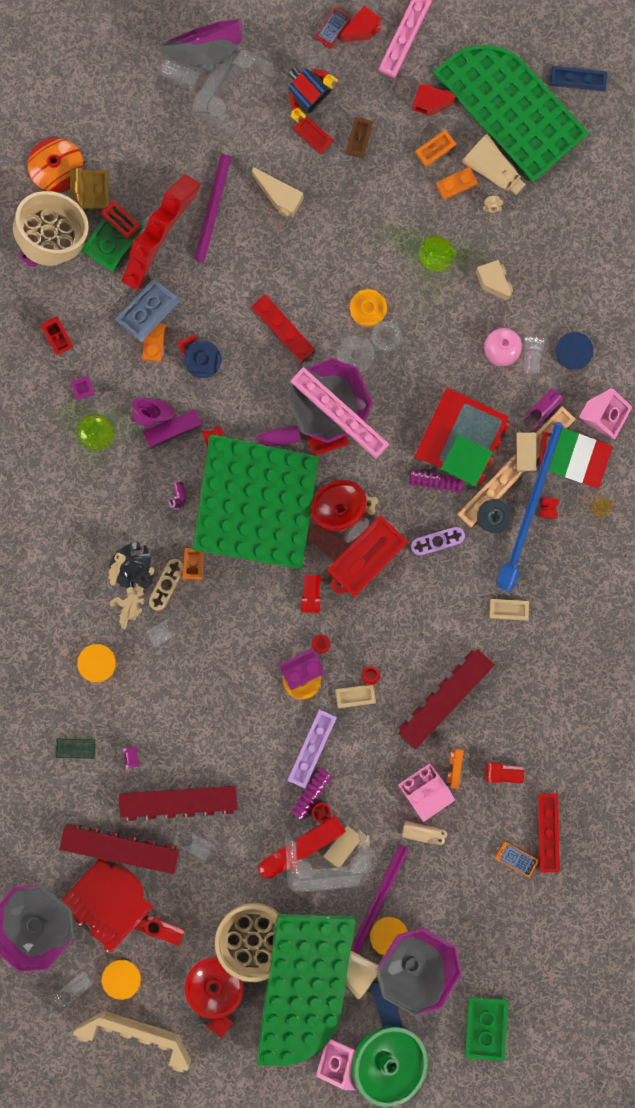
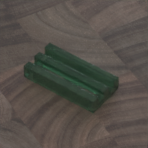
M56 739V758L95 759L96 739ZM61 742L92 743V747L61 746ZM61 750L91 751V755L61 754Z

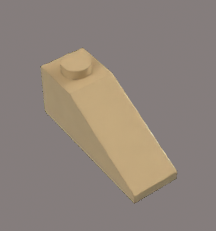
M253 167V178L278 210V213L284 217L290 216L293 218L304 199V193Z

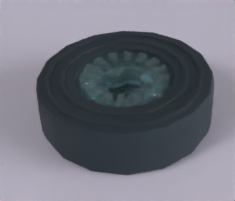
M499 499L485 501L477 512L479 525L489 533H500L511 522L512 513L510 507ZM495 512V514L498 515V518H494L493 520V518H491L490 516Z

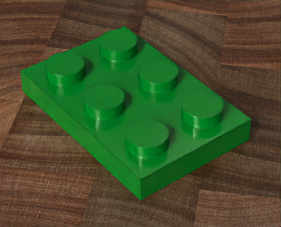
M114 206L111 208L130 227H134ZM109 212L107 213V215L111 219H113L124 231H126L127 233L129 232V230H127L116 218H114ZM103 218L81 252L113 273L145 226L137 221L141 228L127 240Z
M468 997L465 1058L505 1061L508 1015L507 999Z

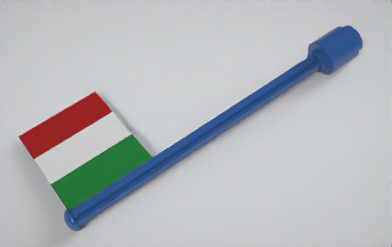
M553 423L554 427L509 563L507 562L506 565L501 567L497 579V588L512 592V589L516 586L520 570L517 569V563L547 472L599 489L613 446L565 429L562 423Z

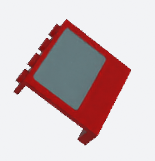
M446 387L413 459L423 460L441 469L458 435L492 452L494 449L498 450L502 441L499 437L502 432H506L510 424L507 422L509 416ZM493 456L490 457L486 465L487 467H490L494 459ZM482 472L477 484H482L486 476L485 473Z

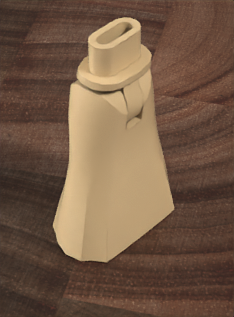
M487 134L483 136L462 161V163L479 172L506 191L510 190L515 195L526 185L520 179L521 176L503 156Z
M351 951L346 986L357 999H360L377 977L376 968L378 965Z

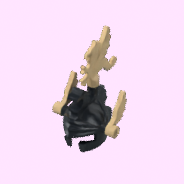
M139 542L131 543L119 549L109 563L108 578L110 579V584L114 586L117 579L120 587L127 588L128 598L122 600L117 597L110 601L111 607H114L117 602L119 606L123 607L122 613L119 615V622L124 630L126 629L128 619L135 620L136 616L142 611L138 604H144V599H139V597L144 595L143 589H148L152 585L151 581L146 580L148 576L154 573V568L151 567V554H148L147 546H143L144 551L142 554L131 556V550L142 549Z

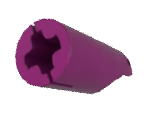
M550 389L524 417L523 422L534 413L540 414L541 419L533 427V430L536 429L563 401V398L554 389Z
M298 425L260 433L256 437L257 444L280 446L300 442Z

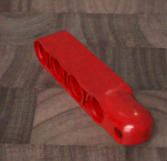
M335 815L265 858L259 864L258 872L261 877L271 879L346 833V830Z

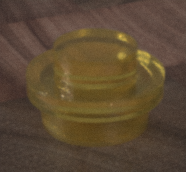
M598 498L592 504V511L599 517L607 516L611 511V503L606 498Z

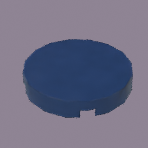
M570 332L562 336L555 349L557 361L563 367L570 370L584 368L592 359L594 350L591 340L580 332Z
M198 340L191 343L184 353L186 370L198 378L211 377L219 370L222 363L221 353L217 346L206 340Z

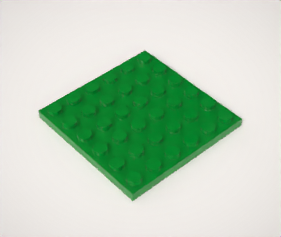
M209 435L192 550L301 570L303 567L318 457L217 435Z

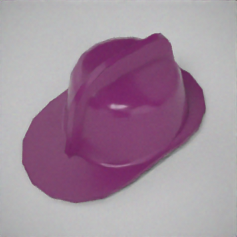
M135 398L132 401L131 421L137 422L144 427H150L157 421H169L174 416L172 407L163 400Z

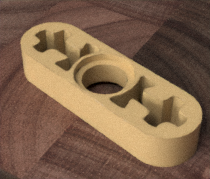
M172 559L167 563L149 599V605L152 609L161 611L166 607L183 573V563L180 560ZM179 563L180 571H175L173 574L174 577H177L176 580L165 576L167 572L171 574V564ZM170 580L172 582L171 589L163 590L161 587L162 581ZM159 589L162 593L168 594V596H162L161 601L163 605L155 607L153 599L159 598L160 593H157Z

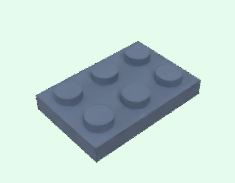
M153 279L115 320L142 342L180 300Z

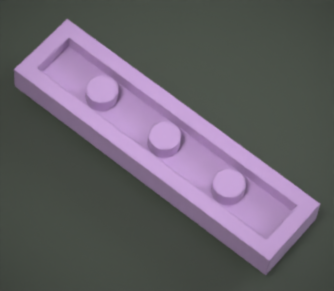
M319 709L287 781L303 788L306 787L337 717Z

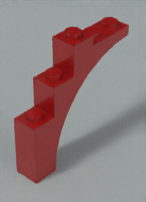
M184 174L165 192L160 207L150 215L145 231L133 242L129 253L130 259L121 282L136 291L140 289L149 267L166 236L181 214L196 198L201 185L200 182Z

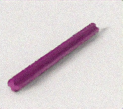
M221 154L194 256V260L198 262H204L206 259L231 161V156L227 154Z
M403 845L398 846L352 943L351 951L356 954H360L408 853V848Z

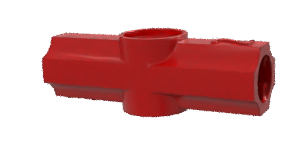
M146 915L134 928L146 933L150 937L159 938L176 946L180 945L185 929ZM152 922H156L159 925L158 932H153L150 929Z

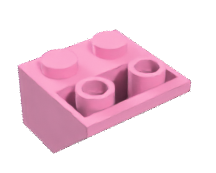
M430 763L398 784L423 822L455 801L450 790Z

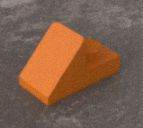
M185 548L182 579H203L204 552Z

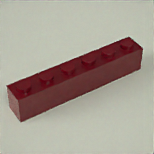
M479 649L475 652L471 650L464 657L466 661L462 665L457 664L451 671L453 675L449 679L445 677L438 685L440 689L436 693L431 692L426 697L425 701L427 703L422 708L418 706L412 712L414 717L409 722L405 720L398 727L401 730L398 734L415 750L495 666Z
M237 786L120 793V818H125V821L137 820V817L144 816L145 820L156 819V815H164V818H176V814H183V817H193L195 813L203 812V816L215 815L214 811H222V814H234V810H238Z
M76 823L64 826L59 850L170 874L176 873L180 849H176L177 845L165 843V846L157 845L158 841L146 839V842L138 841L139 837L127 835V838L119 837L120 833L108 831V834L100 832L101 829L89 827V830L82 829V825Z

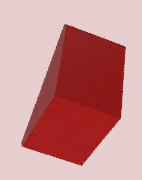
M58 316L40 324L56 355L73 348Z

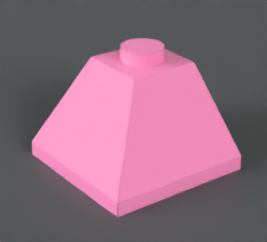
M609 389L587 401L579 418L589 427L615 440L632 406L614 389Z
M330 1039L323 1048L316 1076L343 1090H357L352 1077V1062L356 1050Z

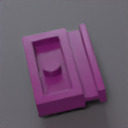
M313 648L278 665L290 690L325 674Z

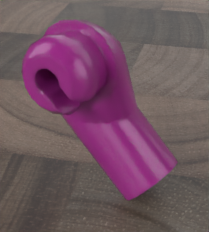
M182 481L173 484L176 494L169 501V506L175 510L181 508L187 498Z

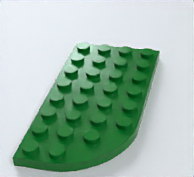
M478 45L462 49L452 55L433 72V75L448 91L452 92L453 95H456L455 99L532 183L589 134L524 61L516 54L504 48Z
M277 914L256 1057L258 1066H287L300 1063L319 1052L336 1032L341 1018L356 921L354 916Z

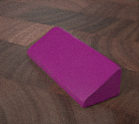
M194 409L146 429L143 433L151 449L203 426Z

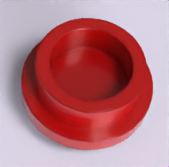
M325 635L315 636L311 643L312 648L318 654L326 653L331 645L329 638Z
M368 666L362 670L361 679L367 685H375L380 680V672L376 667Z

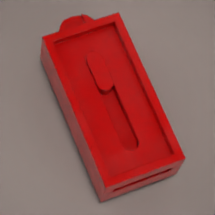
M380 515L327 569V573L333 578L331 581L332 590L337 594L348 592L355 598L407 545L408 541ZM336 583L340 584L342 586V589H340L336 585Z

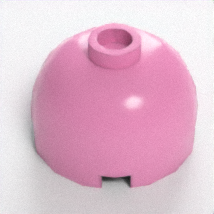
M509 328L494 330L488 335L484 343L486 358L496 366L512 365L517 361L522 351V343L518 334Z

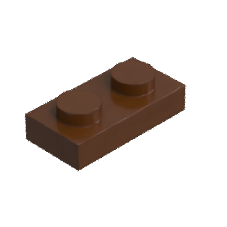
M355 117L346 155L364 159L373 121Z

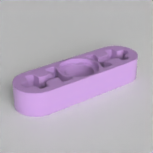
M453 527L413 540L410 548L414 555L422 556L459 545L463 542L465 533L461 528ZM453 531L461 534L458 538L459 541L450 539L448 540L450 544H446L447 540L444 533H447V537L452 536ZM435 536L441 537L443 539L442 546H434L432 539ZM425 539H429L431 550H428V546L423 547L422 552L414 549L417 545L416 542L425 544L427 543Z

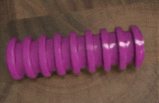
M415 469L411 471L410 486L416 485V487L422 486V488L426 486L428 489L433 487L434 490L439 488L440 491L445 489L446 492L451 490L453 493L454 491H457V493L462 491L463 481L456 477H451L449 474L445 476V474L439 475V473L433 474V472L429 474L427 471L423 473L421 470L416 472Z
M322 768L318 769V774H314L315 778L311 779V784L308 783L309 787L304 789L305 793H301L302 797L297 799L298 803H295L294 809L291 808L290 810L293 815L301 820L306 819L305 815L309 814V809L312 810L311 806L316 804L315 801L316 799L319 800L318 796L323 794L322 790L326 789V784L329 785L330 782L328 781L333 779L332 775Z

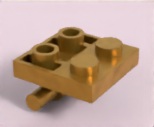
M83 168L70 170L71 199L82 209H105L109 205L108 170H83Z

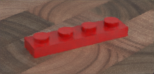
M266 294L251 306L301 363L315 352L314 347Z
M538 794L539 872L559 873L558 794Z

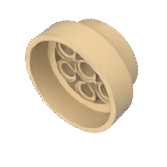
M36 192L27 196L19 204L13 222V234L22 252L30 260L41 265L53 266L78 255L83 248L88 234V220L82 208L71 198L57 192Z
M247 903L235 907L222 919L216 932L215 950L220 964L230 975L248 982L268 979L273 945L269 944L267 939L275 933L277 914H279L276 910L260 903ZM240 918H248L250 924L247 927L240 926ZM260 918H267L269 925L263 928L258 924ZM236 934L239 937V942L232 944L229 942L228 937ZM256 935L259 938V942L257 944H250L248 937ZM246 952L249 959L247 961H240L238 954ZM264 952L269 958L267 961L261 962L258 960L257 955Z

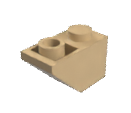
M499 260L477 267L475 273L482 290L504 300L510 299L513 288L511 283L506 281L504 276L506 275V270L503 264L500 265Z

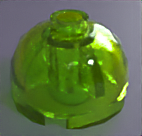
M435 235L428 239L424 237L418 249V259L426 270L430 272H443L449 269L454 262L457 250L456 248L453 250L450 246L451 242Z
M94 413L81 419L77 427V438L84 448L98 452L107 449L113 443L115 437L114 426L106 416Z

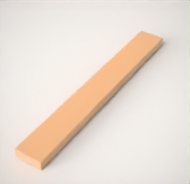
M563 406L536 432V460L540 454L542 432L552 433L553 423L555 422L562 423L564 428L567 429L575 420ZM516 454L457 514L470 528L478 521L477 512L479 507L487 500L499 499L524 473L516 472Z

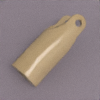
M405 820L401 837L429 844L443 845L447 832L436 827Z

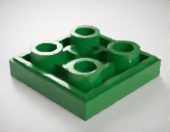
M458 435L441 470L475 487L493 452Z

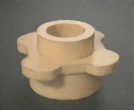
M489 196L485 199L483 210L491 213L501 211L503 201L498 196Z
M365 494L367 503L370 504L366 506L365 512L373 515L378 499L377 497L372 498Z

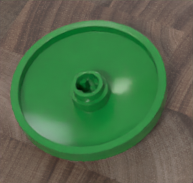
M389 1025L372 1031L359 1044L353 1057L352 1077L357 1090L369 1102L382 1107L397 1106L406 1102L419 1090L425 1079L428 1064L425 1047L414 1033L404 1027Z

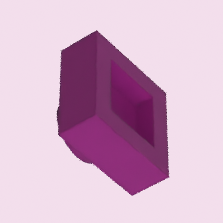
M89 376L70 382L77 401L95 395Z

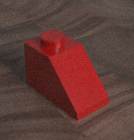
M364 5L342 31L341 41L345 43L370 40L373 35L377 36L382 29V18Z

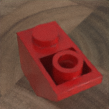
M420 83L412 105V111L431 116L452 106L456 95H453L448 90L441 91L435 89L431 84Z

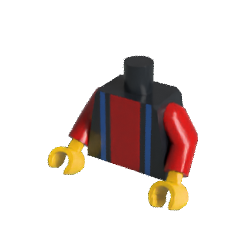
M297 67L292 68L288 73L293 79V82L288 87L292 108L291 117L299 123L298 119L300 116L306 117L304 113L310 115L334 90L332 82H338V79L327 71L317 68L312 70L306 68L302 73Z

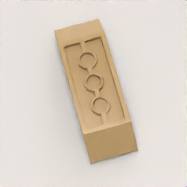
M102 1011L80 1023L74 1030L73 1035L83 1042L92 1041L97 1034L99 1026H101L103 1031L120 1032V1036L129 1039L131 1037L139 1038V1042L148 1045L150 1043L157 1044L158 1048L169 1051V1049H173L169 1066H172V1069L178 1072L188 1071L191 1058L179 1034L107 1011Z

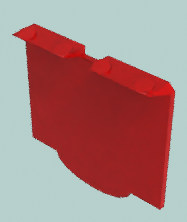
M100 858L61 899L72 910V916L76 919V922L81 926L84 922L92 928L89 931L90 936L103 944L104 949L108 952H113L154 907L143 897V886L132 872L122 866L111 867Z

